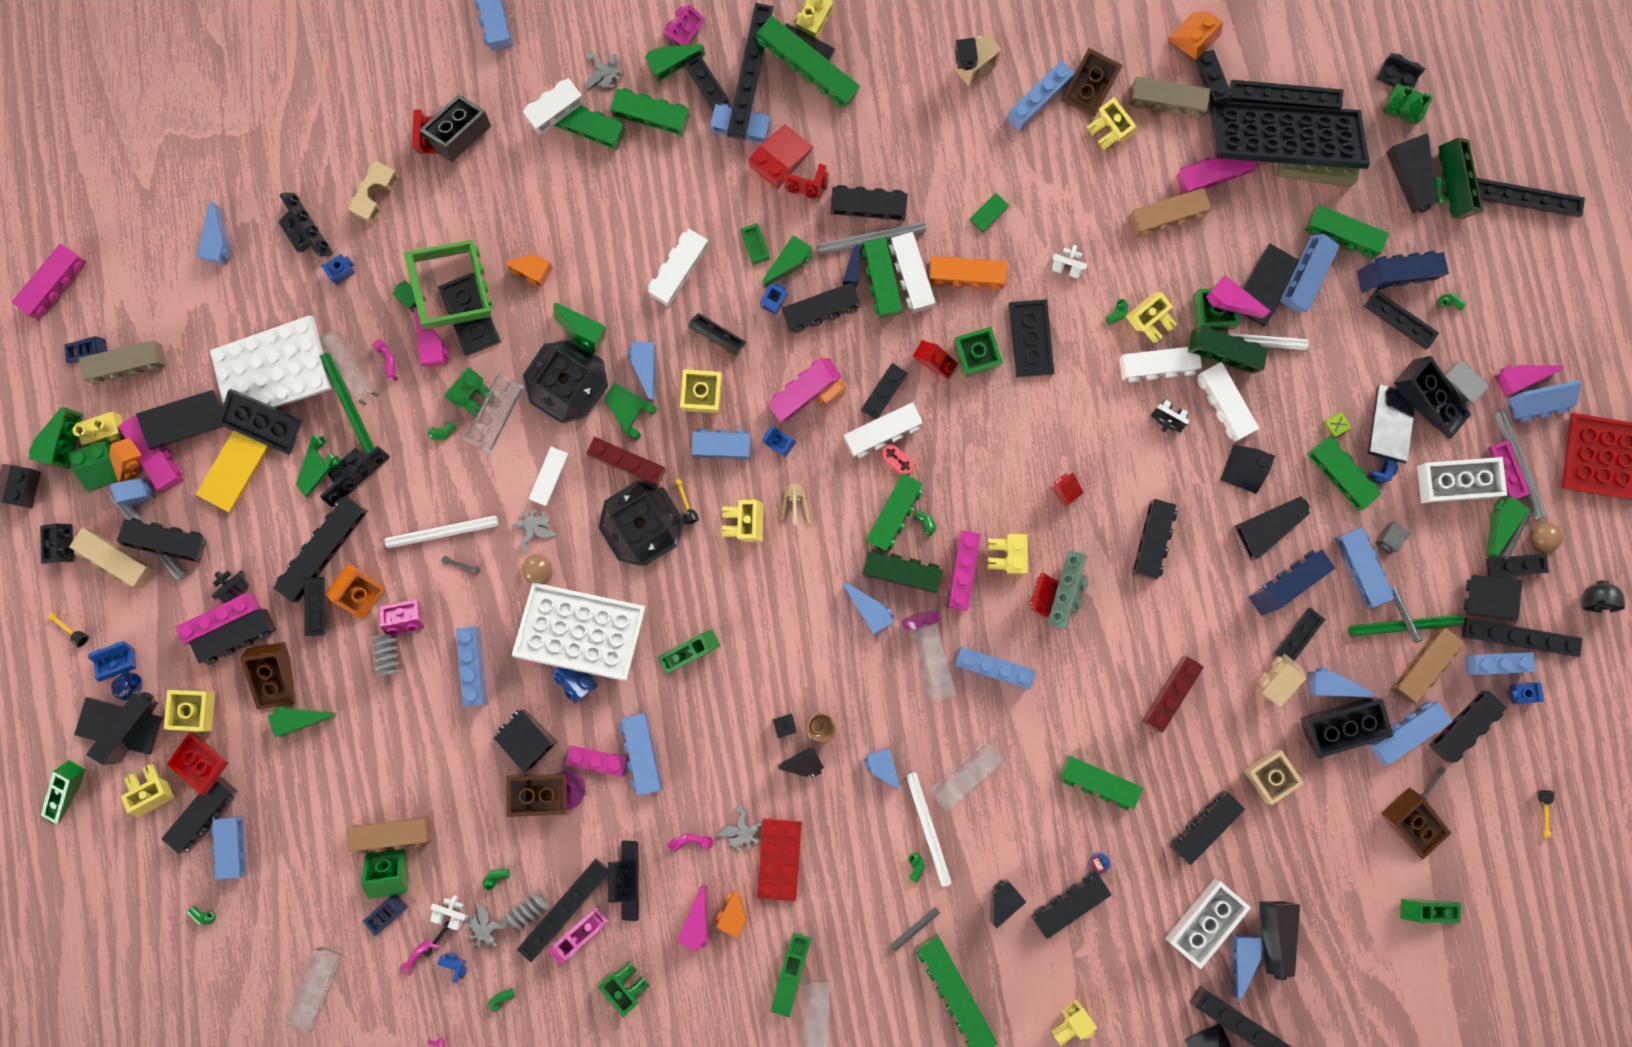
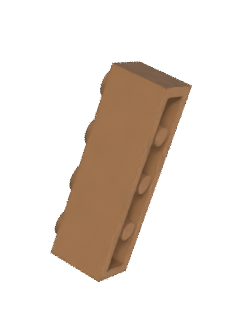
M1201 188L1135 209L1129 217L1136 237L1140 235L1146 237L1159 229L1161 231L1168 230L1172 227L1171 225L1177 223L1180 226L1188 223L1193 218H1196V220L1205 218L1212 208L1205 189Z
M1446 627L1437 628L1391 688L1410 703L1422 701L1426 696L1425 692L1438 681L1437 676L1449 667L1451 658L1460 653L1464 642Z
M429 817L357 825L346 828L348 852L355 851V854L367 853V849H374L375 852L386 851L387 847L394 846V850L404 849L408 844H413L414 847L426 846V842L432 840Z

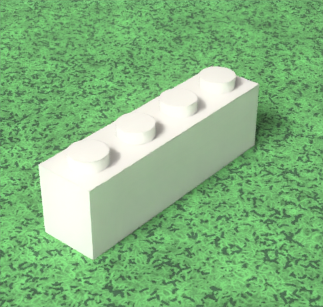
M691 229L681 234L678 240L680 243L670 251L668 255L669 260L666 264L663 263L658 270L659 275L656 279H652L648 286L649 295L667 307H670L709 247L708 240Z
M913 232L891 238L888 248L890 255L894 256L896 260L894 268L897 274L900 273L902 279L899 282L901 290L905 291L907 298H905L907 308L911 309L913 314L933 308L935 306V299Z
M1188 347L1124 354L1119 358L1122 381L1128 380L1129 383L1138 382L1141 378H1147L1148 381L1159 379V376L1174 378L1178 376L1177 374L1185 373V376L1196 375V372L1202 368L1200 356L1189 353Z
M1222 362L1197 376L1199 386L1205 389L1208 395V402L1215 407L1217 418L1220 422L1224 423L1227 428L1226 433L1230 439H1233L1235 442L1259 429Z
M912 402L845 434L844 440L853 458L858 456L860 459L869 454L868 451L874 448L879 450L885 447V443L888 441L896 442L902 439L903 434L907 432L913 434L919 431L923 422Z

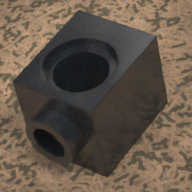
M975 38L956 40L954 50L957 69L965 71L973 69L977 66L978 62Z
M792 713L773 719L778 738L797 733Z

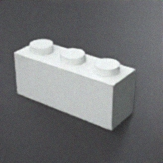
M567 78L565 81L558 82L551 91L543 93L536 102L529 103L525 110H523V113L536 132L541 135L585 102L580 92L570 79Z

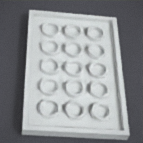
M310 315L210 350L223 404L229 389H234L274 408L332 389L330 379L320 357L323 351L315 319Z
M532 583L512 656L627 682L646 608L642 605Z

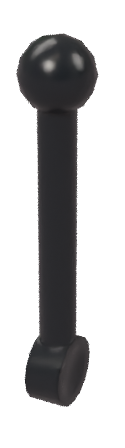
M446 921L444 923V928L441 930V932L438 934V936L435 938L432 944H436L442 937V935L445 933V931L447 929H450L448 928L449 921ZM428 948L427 951L423 952V955L426 957L430 956L433 948Z

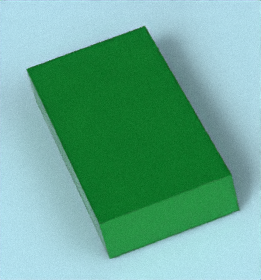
M995 193L969 220L983 233L1009 207V204Z
M758 223L741 228L740 231L752 265L770 260Z

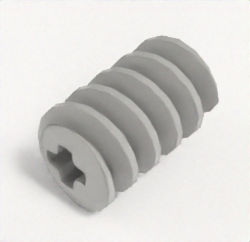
M391 635L371 637L372 641H377V643L372 645V648L378 649V651L373 653V656L379 657L374 660L375 664L380 665L374 669L377 672H381L377 676L400 672V669L394 668L399 662L393 660L399 654L392 652L398 649V646L392 645L397 639L391 638Z
M539 889L538 895L531 892V900L528 897L524 898L525 905L519 901V909L514 906L511 907L512 914L508 911L505 912L509 923L516 930H523L525 925L531 924V920L535 921L538 919V915L542 916L544 910H550L551 906L548 899Z

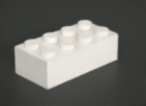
M1503 457L1430 462L1417 466L1421 504L1492 499L1507 496Z
M1214 878L1165 939L1194 965L1202 969L1251 907L1221 881Z

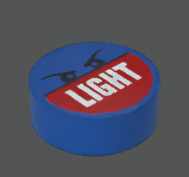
M1095 853L1089 860L1091 869L1096 873H1105L1110 867L1109 858L1103 853Z

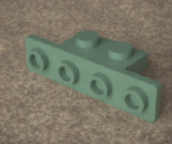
M1070 550L1067 552L1048 620L1049 625L1067 629L1071 612L1077 614L1078 609H1081L1083 591H1086L1088 586L1087 577L1082 574L1087 558L1086 554Z

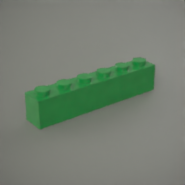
M772 15L758 31L756 39L763 48H769L777 59L788 63L787 65L792 71H798L803 75L802 77L806 82L817 86V90L821 94H827L832 98V102L838 107L842 106L845 109L858 92L859 84Z
M938 934L917 945L919 951L916 954L921 963L926 962L929 968L926 972L931 981L936 980L938 984L936 990L941 999L946 998L948 1004L945 1006L949 1014L956 1016L958 1022L955 1024L961 1034L965 1033L968 1040L965 1041L967 1046L994 1047L998 1043Z

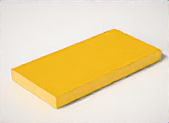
M232 431L196 495L231 513L268 451L269 446L236 431Z

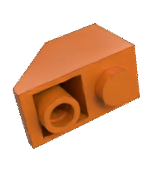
M535 254L510 260L506 263L510 270L509 273L518 278L520 275L525 277V281L533 286H536V284L543 286L553 268L550 262Z
M130 438L112 443L109 456L117 480L123 482L135 479L139 473L141 453Z
M735 889L733 893H728L724 901L727 906L724 911H719L715 921L718 922L716 928L738 938L747 920V915L739 890Z

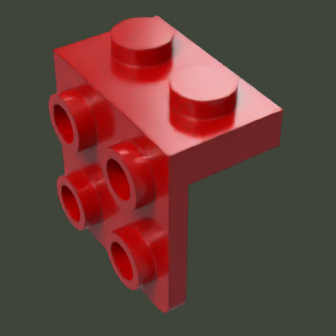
M819 163L814 181L785 173V188L793 194H798L799 192L805 194L810 199H821L823 190H827L829 184L827 165Z
M1041 573L1037 577L1035 595L1030 600L1032 611L1041 616L1050 617L1060 580L1053 579L1045 573Z

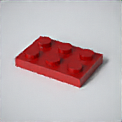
M189 732L166 765L200 795L206 796L229 762L198 735Z

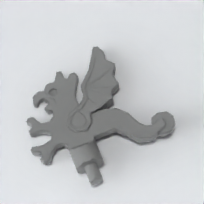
M588 53L586 55L588 60L595 59V65L600 70L591 74V77L588 79L587 88L590 90L597 83H599V87L602 86V90L609 87L614 88L615 85H611L612 79L616 78L619 83L621 77H618L616 74H624L623 68L615 69L617 55L613 54V57L609 59L608 65L601 63L599 56Z
M525 509L521 514L526 519L512 524V528H526V536L521 540L524 552L529 551V547L525 543L532 539L534 532L541 539H549L557 535V533L551 532L544 527H538V525L549 527L547 523L551 521L547 519L544 512H541L542 516L534 517V513L537 512L536 509L534 511L531 509L530 516L527 515V510Z
M737 805L736 811L738 813L741 812V816L738 819V827L735 825L724 827L717 836L733 837L738 835L736 838H729L728 841L731 843L728 845L740 851L742 850L740 845L746 842V849L748 850L749 847L752 848L750 845L751 840L755 845L759 842V839H755L753 835L760 830L759 827L762 826V823L759 822L757 825L754 823L748 828L745 823L746 812L741 805Z
M477 903L478 919L476 915L473 918L469 917L470 922L466 928L467 931H469V928H472L471 931H474L475 935H469L468 938H471V941L474 938H478L474 946L481 947V940H484L489 946L492 945L495 948L497 944L494 942L495 938L490 933L494 929L505 928L509 921L505 917L503 924L497 922L489 923L490 913L487 912L486 907H482L481 904Z

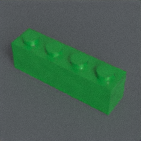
M626 88L622 90L616 89L610 107L612 116L684 136L690 117L689 110L682 104L673 105L667 100L661 98L656 100L644 93L640 95L635 94Z
M580 105L553 125L615 150L618 149L625 132L621 120L614 117L612 119L607 118L599 111L591 112L583 105Z
M1321 205L1316 206L1312 210L1305 231L1310 232V235L1325 234L1337 244L1345 246V249L1357 251L1370 259H1375L1382 253L1389 235L1386 231Z
M886 237L864 242L861 256L867 262L865 273L866 277L871 280L869 291L870 295L875 297V303H873L875 314L879 315V319L902 314L901 301Z
M1330 436L1324 438L1307 453L1358 511L1365 509L1381 495L1379 487L1365 476L1366 473L1362 468L1357 467L1352 462V457L1348 453L1343 452L1340 444Z
M902 473L865 542L883 552L893 548L896 542L893 539L896 532L901 533L905 526V523L902 521L906 515L910 517L914 506H912L914 499L919 500L924 491L921 489L922 483Z
M1067 755L1059 777L1064 779L1062 783L1074 787V784L1082 787L1081 791L1092 795V792L1100 794L1099 799L1109 803L1112 799L1118 802V807L1127 811L1129 807L1135 809L1143 787L1069 755Z

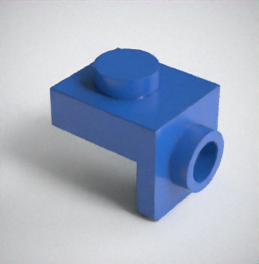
M773 425L766 431L762 439L769 448L784 457H787L796 443L793 438L779 431Z
M1384 459L1380 472L1371 471L1367 477L1372 478V481L1378 484L1389 482L1398 471L1397 462Z
M451 952L444 953L439 957L437 965L456 971L452 982L457 983L465 977L467 967H465L466 960L458 958L457 954Z

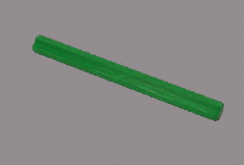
M329 352L320 355L326 373L365 455H367L375 448L331 354Z
M1461 614L1412 619L1417 630L1462 626L1465 623L1464 616ZM1403 620L1351 625L1348 628L1351 637L1408 631Z

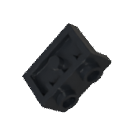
M1391 53L1384 60L1376 79L1392 87L1399 84L1404 87H1413L1414 89L1425 68L1417 62L1405 59L1400 54Z
M61 523L41 525V564L73 562V549L69 547L73 542V525Z

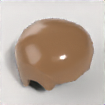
M1550 522L1540 523L1533 529L1531 541L1534 542L1537 551L1545 554L1552 553L1562 544L1563 533L1558 526Z
M532 555L526 558L522 565L523 575L531 584H545L553 574L550 562L542 555Z
M818 712L812 714L807 719L805 729L807 735L813 741L826 743L835 736L837 726L831 716Z

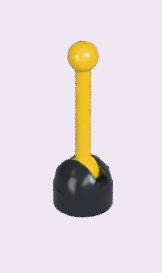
M677 479L675 485L679 489L686 509L683 513V520L685 525L697 522L699 517L695 510L689 508L681 486L682 481Z
M54 613L48 614L49 620L55 621L71 635L70 641L75 647L80 648L87 643L89 639L87 634L82 631L73 632L57 619Z
M1538 790V800L1544 804L1545 831L1543 835L1545 838H1550L1552 833L1549 829V805L1555 799V791Z

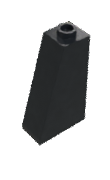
M1426 133L1394 145L1386 152L1412 213L1417 211L1424 213L1430 210L1431 205L1437 201L1429 135Z
M1302 496L1234 526L1250 560L1260 558L1310 514L1309 504Z
M148 692L134 693L86 755L101 765L121 763L159 702L153 699L154 696Z
M1260 901L1266 973L1274 975V978L1278 980H1287V977H1295L1300 904L1286 901Z

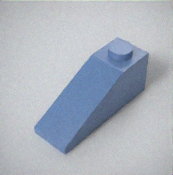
M209 202L197 257L206 262L226 265L227 260L230 258V245L221 210L213 202Z
M631 342V348H628V359H631L632 365L650 402H654L656 345L654 342Z
M848 583L843 585L873 635L893 623L892 618H894V615L889 607L885 609L884 605Z
M1316 668V672H1309V695L1374 697L1373 692L1335 672H1328V668Z
M1232 935L1233 995L1238 999L1243 998L1261 960V953L1264 952L1263 941L1256 935Z

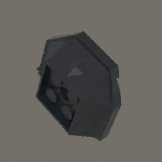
M573 340L544 343L523 374L529 402L562 424L588 417L608 387L604 360L592 352L582 349ZM566 375L569 376V381L562 384L561 378Z
M636 481L604 501L599 529L618 561L645 567L678 546L684 520L665 488ZM641 518L644 519V527L636 528V521Z

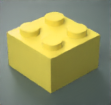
M683 369L681 410L720 414L722 372Z
M167 690L164 729L212 731L215 692Z

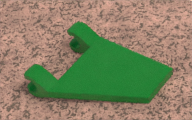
M615 382L604 397L625 433L635 440H639L641 434L633 429L631 425L642 408L652 415L656 413L657 408Z
M317 434L311 437L310 445L296 482L297 487L305 497H308L327 473L341 462L339 456H334L333 454H328L324 461L316 449L322 447L326 440L323 436L319 437Z

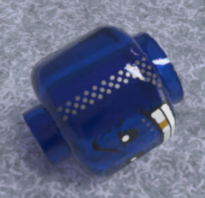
M124 672L112 681V694L118 699L128 701L134 693L141 692V677L136 673Z

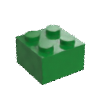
M1213 288L1198 289L1193 294L1196 328L1201 325H1207L1215 331L1234 330L1240 325L1239 313L1223 310L1209 303V299L1206 296Z
M992 327L954 338L953 345L964 378L1001 367L1003 361Z

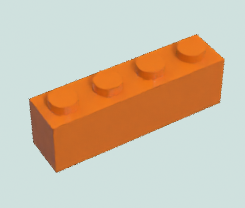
M931 256L929 283H933L934 286L949 284L955 288L971 286L970 288L972 289L989 287L990 290H1001L1006 284L1007 261Z

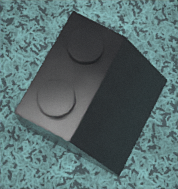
M2 464L0 472V502L33 508L41 471Z

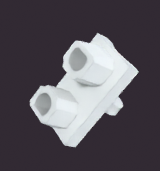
M1073 245L1071 250L1063 249V254L1069 255V257L1055 253L1052 257L1054 260L1052 271L1062 273L1064 265L1068 264L1072 266L1069 276L1078 279L1083 269L1086 270L1087 264L1073 259V257L1081 259L1082 253L1076 252V245Z
M454 895L451 900L445 898L443 904L449 906L448 908L432 904L431 909L433 912L430 921L441 925L445 914L449 915L451 920L448 928L459 931L463 922H467L469 916L454 911L455 908L462 910L464 905L458 903L459 897Z

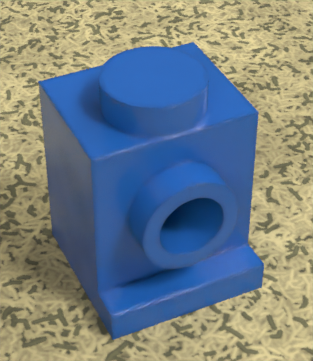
M342 254L321 265L330 280L336 285L356 273L352 268L354 263L348 256L344 257Z
M771 283L760 301V307L777 316L788 296L786 288L780 284L774 285ZM772 297H778L777 302H774L771 299Z
M1541 682L1509 685V698L1512 700V704L1544 702Z

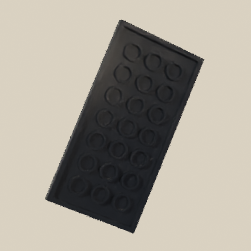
M1212 101L1210 103L1214 152L1217 159L1368 169L1370 165L1361 110L1226 101L1214 105Z

